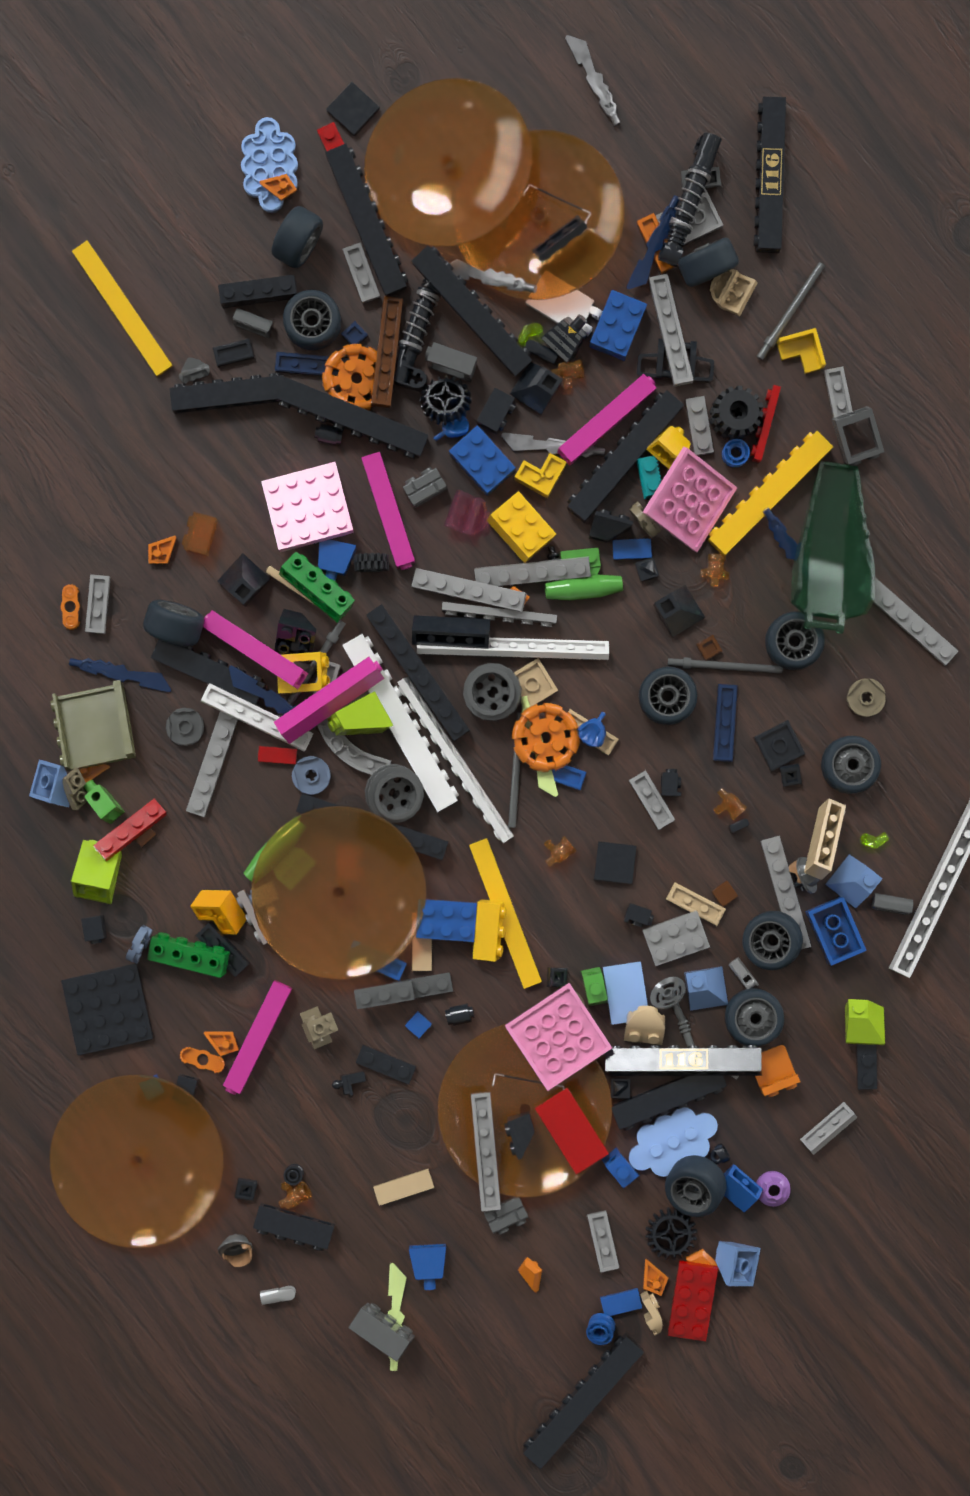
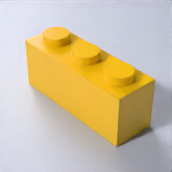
M478 901L473 959L495 962L499 960V957H502L503 946L501 945V938L504 937L505 927L502 926L507 911L506 907H504V902Z

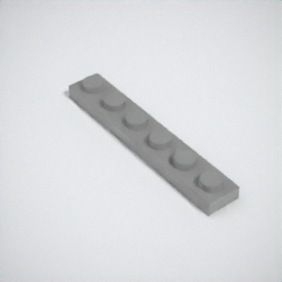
M668 274L649 277L648 281L674 387L693 383V376Z
M589 556L474 569L476 582L494 586L591 577Z
M419 568L415 570L411 586L518 612H523L527 596L525 592Z
M873 575L859 589L944 666L957 654L958 650Z
M448 602L442 603V611L446 612L445 615L457 616V613L465 614L464 617L476 618V615L484 616L483 619L493 621L495 617L503 618V622L514 623V620H522L521 624L533 625V622L541 623L540 626L552 627V624H556L557 615L518 612L509 609Z
M221 711L186 809L187 812L202 817L206 815L238 719Z
M780 836L761 840V846L780 912L788 914L798 923L803 936L802 949L811 947Z
M490 1092L472 1093L471 1102L481 1211L501 1210Z

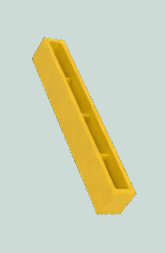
M818 431L814 434L810 432L803 439L805 443L800 448L796 446L789 453L791 457L787 461L783 459L776 466L778 470L773 475L769 473L762 480L764 484L760 488L756 486L749 493L751 497L747 501L743 499L735 507L737 511L733 515L729 513L722 520L724 524L720 528L716 526L708 534L710 536L708 542L723 557L765 516L762 512L764 509L769 507L771 510L833 448Z

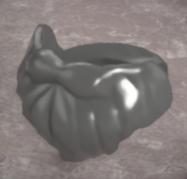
M187 358L179 374V379L186 384L197 378L209 376V365L201 362L199 359Z

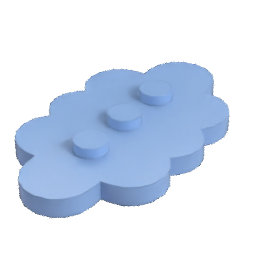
M265 117L257 122L255 134L246 136L242 141L241 148L245 157L241 161V169L246 175L243 182L245 192L251 197L259 198V203L263 210L274 213L282 208L284 200H279L260 185L259 181L287 174L297 189L298 182L294 173L298 169V161L293 155L296 148L294 138L288 133L280 132V127L276 120Z
M688 1107L676 1109L672 1115L658 1116L654 1121V1125L645 1124L637 1131V1141L639 1144L634 1146L629 1152V1162L637 1170L651 1168L654 1174L658 1176H668L674 1164L681 1158L691 1155L705 1157L708 1154L710 1148L708 1138L716 1133L717 1121L709 1113L695 1115Z

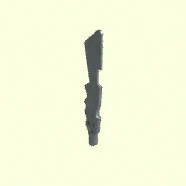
M567 35L565 39L578 65L582 63L587 73L586 80L593 93L600 100L598 102L606 116L611 119L613 125L618 126L621 122L616 113L617 105L612 101L613 95L608 91L609 86L603 83V75L594 70L586 41Z
M458 259L450 263L454 268L452 272L466 280H470V277L480 279L482 284L497 287L506 286L508 287L507 290L528 291L532 293L537 291L536 285L526 283L523 278H516L513 274H505L504 271L497 273L492 268H489L483 272Z
M502 433L503 439L513 451L546 449L554 455L558 454V448L566 442L565 440L548 438L546 441L533 440L531 435ZM592 446L582 456L585 458L591 455L604 456L605 448Z

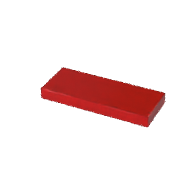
M259 746V762L296 764L297 749Z

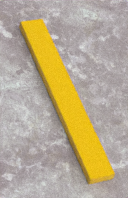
M88 240L72 250L156 376L158 377L172 368L173 365Z
M487 838L470 844L471 852L489 899L491 901L504 902V907L507 909L506 917L502 923V926L505 927L504 938L523 988L525 989L542 982Z

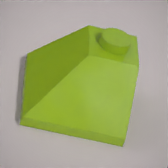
M848 999L845 1006L846 1044L885 1045L884 1007L869 1000Z

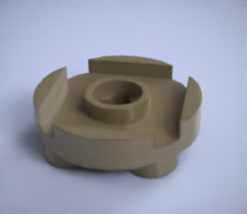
M638 501L629 508L630 513L651 538L661 532L655 521L643 513L644 508Z
M861 679L850 686L846 701L849 708L855 714L869 717L876 715L883 709L886 701L885 690L874 679ZM863 693H864V694L870 693V697H869V698L871 699L870 702H868V701L863 702V701H862V699H863L862 694H863Z

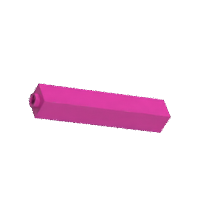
M645 374L640 376L558 448L557 453L569 466L572 465L655 392L656 383L650 376L646 377Z
M377 452L361 457L396 568L401 567V570L409 569L415 563L381 454Z
M213 610L205 616L203 628L296 689H299L309 674Z
M368 656L274 721V724L283 738L289 744L385 679L381 674L382 667L378 661L373 662Z
M274 980L223 1084L227 1092L234 1095L242 1093L293 988Z

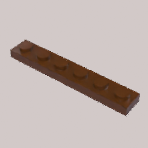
M384 296L371 406L390 408L402 298Z

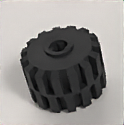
M732 386L727 388L726 391H722L713 402L709 415H712L710 423L715 425L713 430L716 433L718 431L722 433L720 437L725 439L728 436L730 440L737 438L742 440L759 426L764 413L761 412L763 404L762 402L758 403L759 396L757 393L754 396L751 394L752 389L742 390L743 386H737L733 389ZM733 412H736V413H737V416H738L737 418H734V417H733V416H734Z

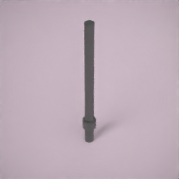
M819 262L770 337L767 336L763 342L764 346L756 356L758 359L763 361L769 350L774 348L777 338L824 269L825 265Z
M341 620L337 623L333 631L329 632L326 636L327 640L319 652L327 654L333 643L336 644L338 641V636L346 623ZM315 660L312 661L306 670L309 674L302 684H307L316 671L317 662ZM301 692L291 693L287 700L289 705L293 706Z
M683 657V659L668 658L667 666L682 667V669H691L692 667L782 673L783 668L777 665L691 660V658Z
M521 713L516 714V721L520 719ZM515 751L513 754L508 827L516 828L521 763Z

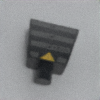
M580 314L574 320L568 316L544 334L541 339L568 363L575 358L588 335L582 329L587 320Z

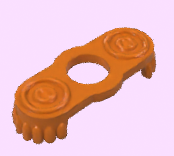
M68 584L63 588L60 606L63 613L64 627L69 630L77 629L80 624L78 620V612L80 610L78 602L79 590L73 584ZM68 601H73L76 605L73 612H67L65 609V604Z
M186 1047L180 1052V1059L184 1064H193L199 1069L212 1070L214 1073H219L224 1069L225 1061L223 1058L213 1055L207 1050ZM200 1054L208 1056V1063L206 1065L198 1063L197 1059Z

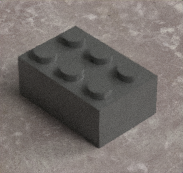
M365 1304L354 1318L349 1329L397 1362L414 1339L413 1331L405 1325L401 1326L396 1323L397 1320L390 1314H383L380 1311L381 1308L376 1304Z

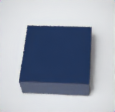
M356 321L341 333L349 344H360L368 337V334Z

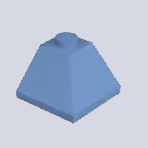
M39 759L29 796L52 804L69 807L70 804L63 787V778L67 775L64 766Z
M849 854L825 885L839 896L844 897L845 901L854 908H857L872 893L882 878Z
M722 966L684 972L690 1011L728 1005Z
M719 1241L715 1261L726 1285H754L761 1248Z

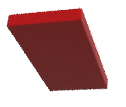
M568 1087L535 1107V1110L575 1174H578L609 1154Z

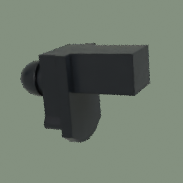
M364 1071L340 1075L341 1080L333 1081L332 1087L334 1089L342 1088L344 1095H349V1098H353L351 1084L366 1081Z

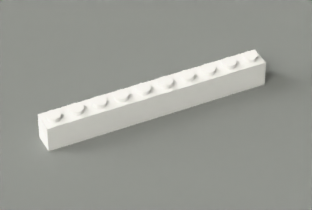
M361 634L342 645L354 666L368 656L373 662L383 663L378 652L374 654L371 650V647L374 645L368 636L364 637ZM387 669L382 670L381 674L385 679L368 691L369 693L375 691L393 723L390 730L414 772L419 777L434 807L439 812L457 802L456 797L459 794L454 786L450 787L447 780H449L447 773L444 769H439L437 765L440 763L435 752L431 754L427 748L431 745L425 736L421 737L418 730L421 728L416 719L411 720L409 716L411 710L407 703L402 704L399 699L402 696L397 686L393 687L390 680H392L390 673Z
M970 800L889 966V969L906 977H911L970 854Z

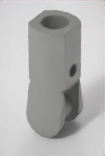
M739 957L728 964L746 989H751L755 985L759 986L756 979ZM749 975L751 979L745 983L743 978Z
M285 1286L260 1291L261 1303L265 1305L292 1300L295 1297L296 1289L293 1286Z

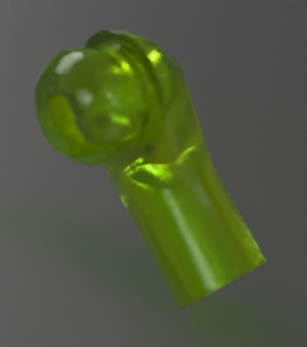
M539 323L525 325L518 337V343L525 346L529 337L542 333V325Z
M885 832L877 837L864 833L861 835L860 842L866 847L876 849L890 839Z

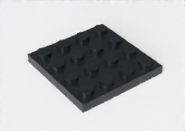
M135 963L61 980L77 1055L154 1038L138 964Z

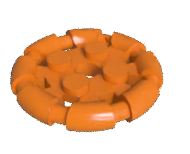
M361 344L345 345L342 347L343 349L334 351L324 365L326 366L325 372L322 373L324 390L329 395L349 402L347 401L348 396L355 398L354 403H349L369 411L373 407L371 406L375 371L372 365L376 364L377 351L371 347H363ZM359 354L366 355L365 361L358 359ZM347 355L349 360L343 363L341 358ZM333 369L339 370L337 376L332 375ZM359 374L362 377V381L356 384L352 382L351 376ZM337 385H339V387L342 390L339 393H337L334 389V387H336ZM369 393L371 399L366 401L363 396Z
M543 703V705L539 706L535 704L524 710L520 714V719L515 722L512 731V739H514L515 744L513 748L518 758L523 763H527L530 766L529 768L539 772H549V770L553 769L557 771L572 761L571 757L573 754L577 753L580 743V737L577 732L578 725L569 712L566 713L562 710L563 707L552 703ZM539 713H544L545 718L539 719ZM557 715L562 718L560 723L554 720ZM527 721L532 723L529 729L524 726ZM564 730L570 731L569 738H565ZM543 732H547L550 735L548 743H544L541 740ZM526 737L527 745H522L521 738ZM563 747L567 749L564 755L559 752ZM532 751L537 754L535 759L530 757ZM552 756L553 762L547 763L546 757Z

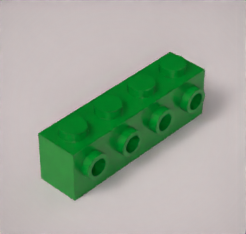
M295 552L281 566L279 575L335 622L338 623L352 608L355 601L352 595L347 591H343L333 579L326 577L323 571L318 567H314L304 555Z
M160 932L151 937L147 960L221 978L226 974L230 952L225 951V948L220 946L209 947L204 942H188L187 938H172L169 934Z

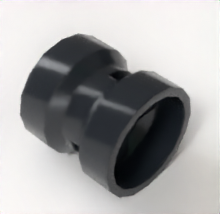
M290 1164L283 1174L285 1182L289 1185L299 1184L304 1176V1170L299 1164Z

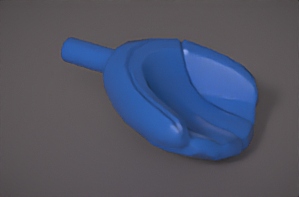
M461 416V422L454 420V425L451 424V421L447 422L446 426L442 423L443 431L434 436L435 441L444 435L453 438L467 434L469 430L468 420Z
M601 712L597 719H590L579 726V737L586 745L601 747L604 743L606 730L601 721L606 715L605 712Z

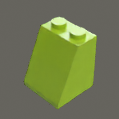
M375 691L338 710L327 718L328 727L331 732H335L336 736L382 733L393 726Z
M83 840L71 880L74 897L111 904L122 853L119 851L108 861H105L93 846L98 841Z

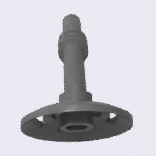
M668 977L660 981L653 988L650 1001L657 1009L673 1008L678 1019L677 1025H680V1033L683 1034L688 1048V1046L694 1045L690 1033V1024H687L689 1021L685 1019L679 1005V1001L685 994L686 986L682 979ZM669 984H674V987L666 988L664 990L665 986ZM658 994H659V1001H660L659 1003H657V995H658Z

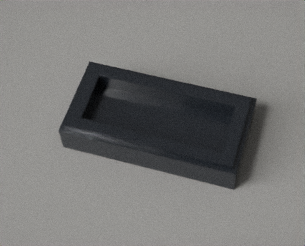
M250 339L213 347L217 367L254 358Z

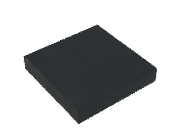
M351 82L326 108V111L355 136L379 111L380 107Z
M789 720L753 737L770 771L805 754Z
M598 841L594 880L632 884L637 846Z

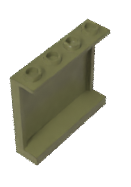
M121 680L113 681V685L63 696L52 694L53 700L50 703L52 711L56 714L54 726L59 732L57 744L62 750L60 763L68 772L74 768L83 769L136 758L126 695Z

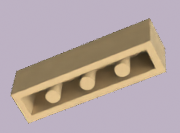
M827 799L819 807L804 873L822 880L832 871L846 805L832 799Z

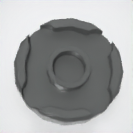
M191 708L176 709L167 719V735L178 745L188 746L195 744L204 733L205 725L203 718Z

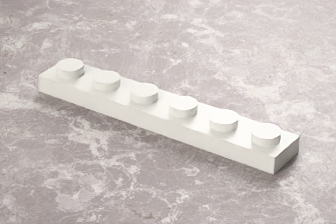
M210 683L208 684L201 702L288 743L274 724V721L280 717ZM306 732L290 743V745L305 751L313 733Z

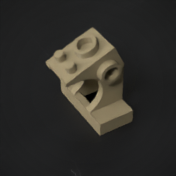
M316 1006L300 1013L303 1021L302 1027L314 1049L333 1042L330 1034L338 1031V1027L331 1012L322 1016L319 1007Z

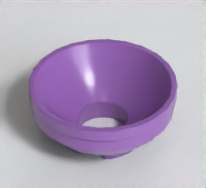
M765 1172L756 1182L763 1189L759 1200L767 1206H779L786 1202L790 1195V1183L780 1172ZM771 1185L779 1186L780 1192L778 1195L771 1196L768 1190Z

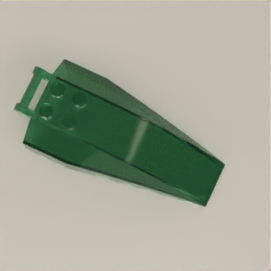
M820 461L792 568L791 603L805 615L804 628L806 629L813 627L833 630L836 633L843 634L845 620L867 614L875 601V564L872 547H870L869 543L870 534L866 525L867 517L866 513H864V499L861 494L862 487L858 466ZM813 616L837 620V623L818 621L812 619Z

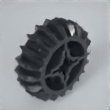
M447 375L444 377L445 379H441L438 376L437 381L431 379V385L426 384L425 390H422V397L420 398L421 409L431 422L436 420L437 425L441 421L445 426L450 421L454 425V420L461 422V416L466 417L467 411H470V404L472 403L471 392L461 379L456 381L454 376L451 379H448Z
M667 1207V1213L664 1214L663 1210L660 1209L661 1216L658 1217L654 1213L653 1217L656 1220H648L652 1227L646 1226L645 1229L651 1233L645 1234V1237L651 1239L647 1242L648 1246L654 1245L651 1249L652 1252L659 1250L657 1253L658 1257L665 1253V1260H668L669 1254L672 1255L673 1260H676L675 1254H679V1257L683 1258L682 1251L689 1254L690 1251L687 1247H695L690 1241H697V1237L692 1235L697 1233V1229L692 1228L696 1225L694 1221L689 1222L691 1216L684 1218L685 1214L681 1212L678 1214V1210L675 1208L673 1213H671L670 1207ZM673 1219L683 1222L686 1229L676 1228ZM664 1220H667L666 1227L663 1230H659V1232H656L659 1224ZM670 1225L674 1233H676V1235L672 1237V1241L669 1235L666 1234L667 1232L669 1233ZM686 1235L685 1241L676 1247L677 1239ZM656 1238L668 1240L670 1248L661 1246Z

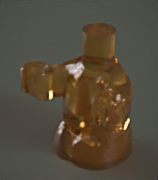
M581 359L574 362L559 363V368L551 370L557 376L563 377L565 380L563 382L564 389L572 388V378H584V367Z
M709 554L708 568L700 570V577L707 578L708 576L711 578L712 587H718L719 579L721 578L729 580L730 572L724 570L726 556L722 554Z
M721 788L717 793L722 798V802L713 810L719 815L726 809L730 813L731 819L734 820L747 806L741 803L739 798L733 793H727L724 788Z
M565 836L562 837L557 846L550 840L544 843L546 848L551 851V856L545 861L549 867L555 862L559 863L566 860L570 854L577 851Z
M303 1181L297 1184L295 1188H292L286 1182L281 1184V1189L287 1192L286 1198L279 1201L281 1208H294L303 1201L312 1198L309 1187Z

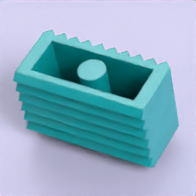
M654 456L637 460L644 499L652 498L662 480L660 479L661 475H659L660 471H658V460Z

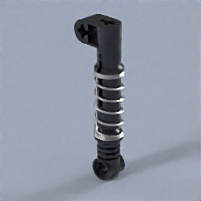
M703 133L697 139L693 149V154L696 157L693 165L687 171L689 177L685 178L687 180L685 188H681L684 191L681 198H678L680 200L679 205L675 207V216L677 218L671 217L669 222L670 233H668L667 242L663 244L658 256V260L677 267L683 254V242L686 241L685 238L691 234L693 229L689 223L696 221L694 218L695 213L699 212L698 205L703 202L701 196L703 193H706L705 185L711 179V168L722 141L717 135Z
M439 256L440 259L443 262H445L444 258L442 256ZM423 279V283L417 289L416 294L419 295L420 299H416V302H413L415 305L413 311L409 312L411 317L409 322L406 321L408 326L406 332L403 331L405 333L404 338L399 341V352L396 358L393 384L419 392L425 390L426 384H429L430 381L424 371L414 368L417 355L421 354V346L424 345L422 340L424 336H427L426 328L431 325L429 320L430 317L434 316L432 311L437 306L435 301L440 299L439 293L426 279ZM413 372L415 379L421 377L422 382L419 381L417 384L415 380L411 379L410 384H408L411 373Z

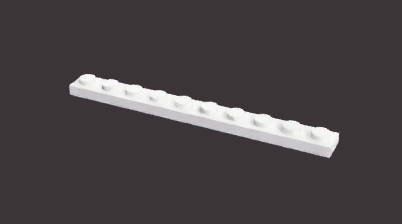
M489 638V649L417 645V654L609 660V641Z
M406 677L397 682L401 694L410 701L411 709L420 716V722L423 727L428 728L432 741L439 745L442 756L449 760L452 765V771L463 781V788L471 793L475 806L482 810L485 821L494 828V834L497 839L502 840L504 843L512 838L514 835L410 678Z

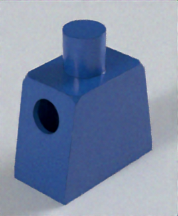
M330 539L319 542L318 568L325 571V576L336 581L337 574L345 576L356 552V545Z
M617 1147L602 1159L606 1168L623 1188H626L640 1176Z
M446 1244L409 1246L415 1279H424V1290L436 1289L435 1279L443 1278Z

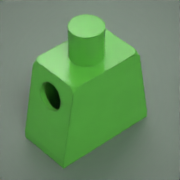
M89 780L83 786L88 792L84 796L100 819L111 824L125 813L105 787L96 785L93 780Z
M600 967L582 970L581 974L588 1007L607 1003L608 999Z

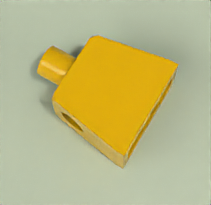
M669 426L658 435L647 447V450L670 469L682 448H690V441L683 436L684 430L681 427L674 428Z

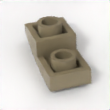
M74 768L63 778L64 791L72 810H78L87 802L84 797L87 793L83 787L86 782L78 768Z

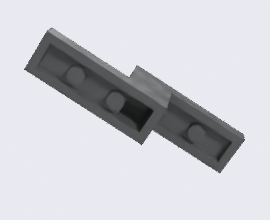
M450 972L395 981L391 984L356 989L354 994L357 1009L415 1000L418 997L453 992Z

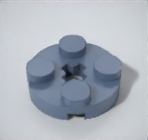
M314 756L300 759L292 771V780L295 787L309 795L322 792L329 785L331 778L329 766L322 759ZM309 770H312L313 773H317V776L314 777V781H311L310 778H306V775L309 774Z
M145 925L140 927L132 941V950L129 949L127 952L126 960L136 964L139 962L143 948L146 949L151 940L152 929Z

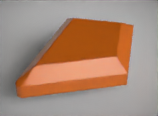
M287 174L259 181L260 185L281 201L297 191Z
M172 536L148 544V564H168L177 537Z
M103 764L79 769L85 782H88L109 769L110 766Z
M204 1032V1035L220 1056L239 1050L233 1032Z
M704 1249L686 1257L687 1262L717 1266L716 1261Z
M527 1257L518 1271L536 1293L539 1290L542 1269L536 1261H532Z
M645 1259L643 1289L662 1296L668 1277L648 1259Z

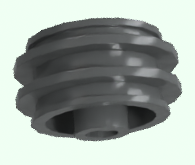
M494 663L484 664L474 669L467 677L463 691L466 706L470 711L483 720L493 721L504 719L511 715L517 709L522 694L521 684L515 673L504 665ZM490 674L495 675L494 681H489L488 676ZM503 680H507V687H502L501 682ZM479 682L483 683L481 690L476 687ZM493 687H496L498 689V693L495 694L494 698H492L489 694V691H492ZM505 694L509 695L507 702H504L502 699ZM479 697H483L485 699V702L483 704L478 703ZM492 703H496L498 705V708L496 710L491 709Z
M398 764L384 765L375 770L365 787V801L370 811L381 820L390 823L404 822L413 817L421 808L424 798L423 785L419 777L407 767ZM400 777V781L394 782V778ZM406 785H409L408 792L404 791ZM393 788L395 792L393 795H390L389 791ZM379 794L383 796L381 801H379ZM406 799L405 803L401 805V800ZM388 804H393L392 810L387 809Z

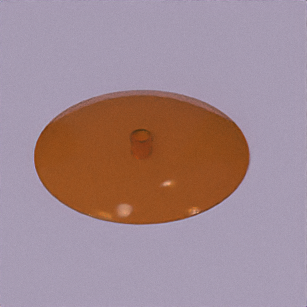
M449 78L435 80L418 86L404 94L380 118L367 146L364 168L365 181L371 191V194H369L371 202L375 201L379 210L378 214L397 233L414 242L430 246L460 245L491 232L516 208L530 178L532 145L527 126L521 114L510 100L499 91L486 84L469 79ZM453 162L450 168H446L448 163Z
M554 130L521 132L492 145L477 158L465 174L459 187L454 207L456 239L460 251L469 265L483 272L489 268H492L497 273L504 271L505 274H513L516 278H523L526 283L537 286L536 293L528 291L507 290L508 287L506 286L497 287L489 285L495 290L526 300L557 298L580 289L594 279L608 264L622 236L625 217L624 198L619 180L609 162L599 151L584 140ZM532 186H535V187H537V188H539V189H542V190H544V191H546V192H548V193H550V194H552V195H554V196H556V197H558V198H560V199H563V200H565V201H567V202H569V203H571V204H574V205H576V206H578V207H580V208H583V209L586 210V211L580 210V209H578V208H576V207H573V206H571V205H569V204H567V203H564V202H562V201H560V200H558V199H556V198H554V197H552V196H549V195H547V194H545V193H543V192L537 190L536 188H534V187H532ZM538 214L545 215L542 220H535ZM578 215L584 222H587L588 228L580 236L568 242L567 246L555 252L550 259L541 263L532 252V249Z
M347 806L314 809L293 818L283 825L262 850L252 880V905L259 929L272 949L297 969L311 975L329 979H349L364 976L385 967L395 960L414 938L421 924L424 914L422 909H425L426 884L423 868L419 857L407 838L382 817L366 810ZM341 887L344 889L345 894L337 896L334 893V889Z
M506 1024L492 1028L471 1040L451 1062L442 1081L438 1099V1121L441 1135L455 1163L465 1174L479 1184L471 1094L490 1092L499 1193L515 1197L547 1195L575 1182L591 1166L575 1174L535 1110L536 1106L562 1091L563 1087L555 1086L547 1091L545 1086L540 1083L500 1076L507 1075L541 1082L506 1029ZM595 1059L558 1085L564 1086V1089L568 1087L601 1142L605 1145L611 1125L612 1101L607 1079L601 1066ZM494 1074H500V1075H495L494 1086L492 1087L493 1080H494ZM522 1104H528L535 1133L522 1159L518 1160L517 1155H512L510 1148L512 1138L511 1136L507 1137L504 1123H507V1117L522 1113L519 1110Z
M124 1075L95 1084L69 1105L57 1124L50 1150V1170L53 1185L60 1202L72 1219L84 1230L111 1244L123 1247L145 1248L177 1239L191 1230L205 1216L220 1188L223 1174V1151L213 1120L201 1103L190 1093L178 1085L161 1078L147 1075ZM134 1156H140L142 1163H136Z

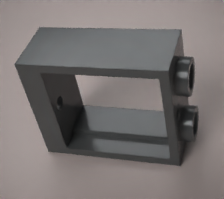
M433 342L432 347L428 346L425 354L428 368L468 382L472 381L477 367V357Z
M866 406L831 419L843 461L848 465H858L862 463L861 460L866 458L875 459L880 456V453L884 452L872 408ZM867 418L875 448L851 456L843 426Z

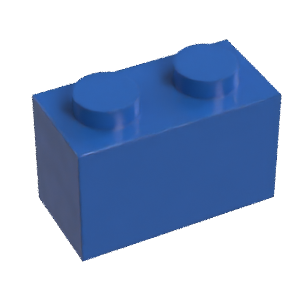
M733 1164L723 1173L726 1179V1192L724 1196L745 1212L759 1199L763 1189Z

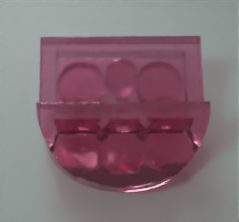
M457 490L444 526L470 535L483 531L488 525L487 520L490 516V512H488L485 505L486 502L479 497Z

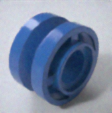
M741 439L728 441L722 450L724 463L732 468L744 465L750 455L749 446ZM731 450H739L741 456L734 458L731 455Z
M594 1314L589 1319L586 1330L588 1339L597 1345L608 1344L614 1335L615 1322L607 1314Z

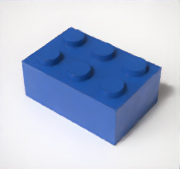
M611 290L589 347L625 361L647 304Z
M478 425L449 450V455L487 496L516 471V467Z
M840 896L805 911L828 965L832 966L867 951L844 897Z
M418 899L416 938L474 942L477 903Z

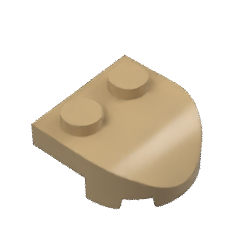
M731 269L713 279L710 286L712 298L721 309L740 316L757 285V281L739 274L738 270Z
M639 1006L637 1010L629 1011L624 1041L662 1045L665 1033L664 1014L661 1015L658 1009L652 1006Z
M646 1290L640 1294L644 1305L649 1311L644 1314V1318L650 1330L656 1336L661 1332L663 1326L658 1310L660 1306L654 1294L649 1295Z

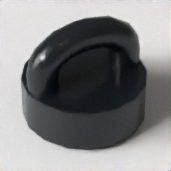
M720 1143L714 1146L715 1149L710 1154L711 1161L715 1164L730 1161V1155L723 1144Z

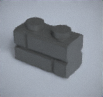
M431 467L421 472L422 476L415 479V477H412L404 482L405 486H403V489L414 509L448 490L436 468L433 470Z
M519 1194L500 1202L501 1210L484 1211L493 1234L498 1232L499 1235L509 1230L508 1227L513 1224L516 1226L524 1224L526 1218H528V1213Z

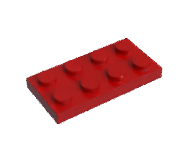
M679 1260L667 1332L668 1336L706 1341L718 1266Z

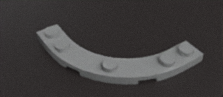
M329 662V667L327 668L330 683L337 679L341 665ZM327 719L317 725L330 749L353 768L372 775L375 770L384 765L391 764V760L360 750L345 735L336 736L335 732H331Z

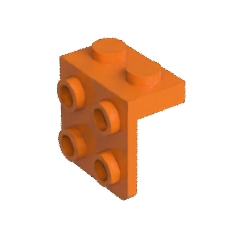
M779 1045L762 1052V1076H755L761 1093L764 1096L772 1097L779 1094L781 1089L786 1088V1090L797 1087L800 1079L794 1071L785 1046Z

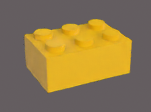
M519 491L495 510L487 520L524 563L530 560L556 536L553 529Z

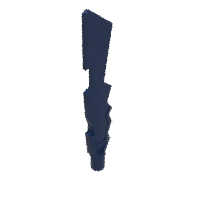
M673 196L669 206L664 209L660 216V223L652 232L646 244L647 252L643 260H638L626 286L627 289L647 284L655 252L661 250L663 240L668 237L671 217H676L675 207H677L680 201L678 196Z
M769 507L764 509L762 512L769 521V529L774 533V539L779 542V547L785 549L786 558L795 560L806 588L824 593L828 592L826 585L813 565L808 566L803 559V551L795 540L787 534V528L778 517L773 515Z
M70 658L69 666L78 667L95 675L101 673L108 678L121 680L122 682L128 679L140 682L139 686L165 692L171 691L170 686L161 673L127 671L124 665L114 666L110 661L105 663L101 659L93 661L89 658L84 660Z
M232 665L229 666L233 687L263 698L265 706L275 708L278 714L282 713L284 715L296 707L295 705H289L284 698L274 691H266L256 685L258 681Z

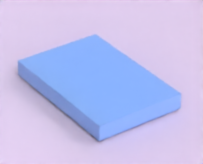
M641 961L603 967L611 1024L626 1023L629 1011L633 1012L639 1006H648Z

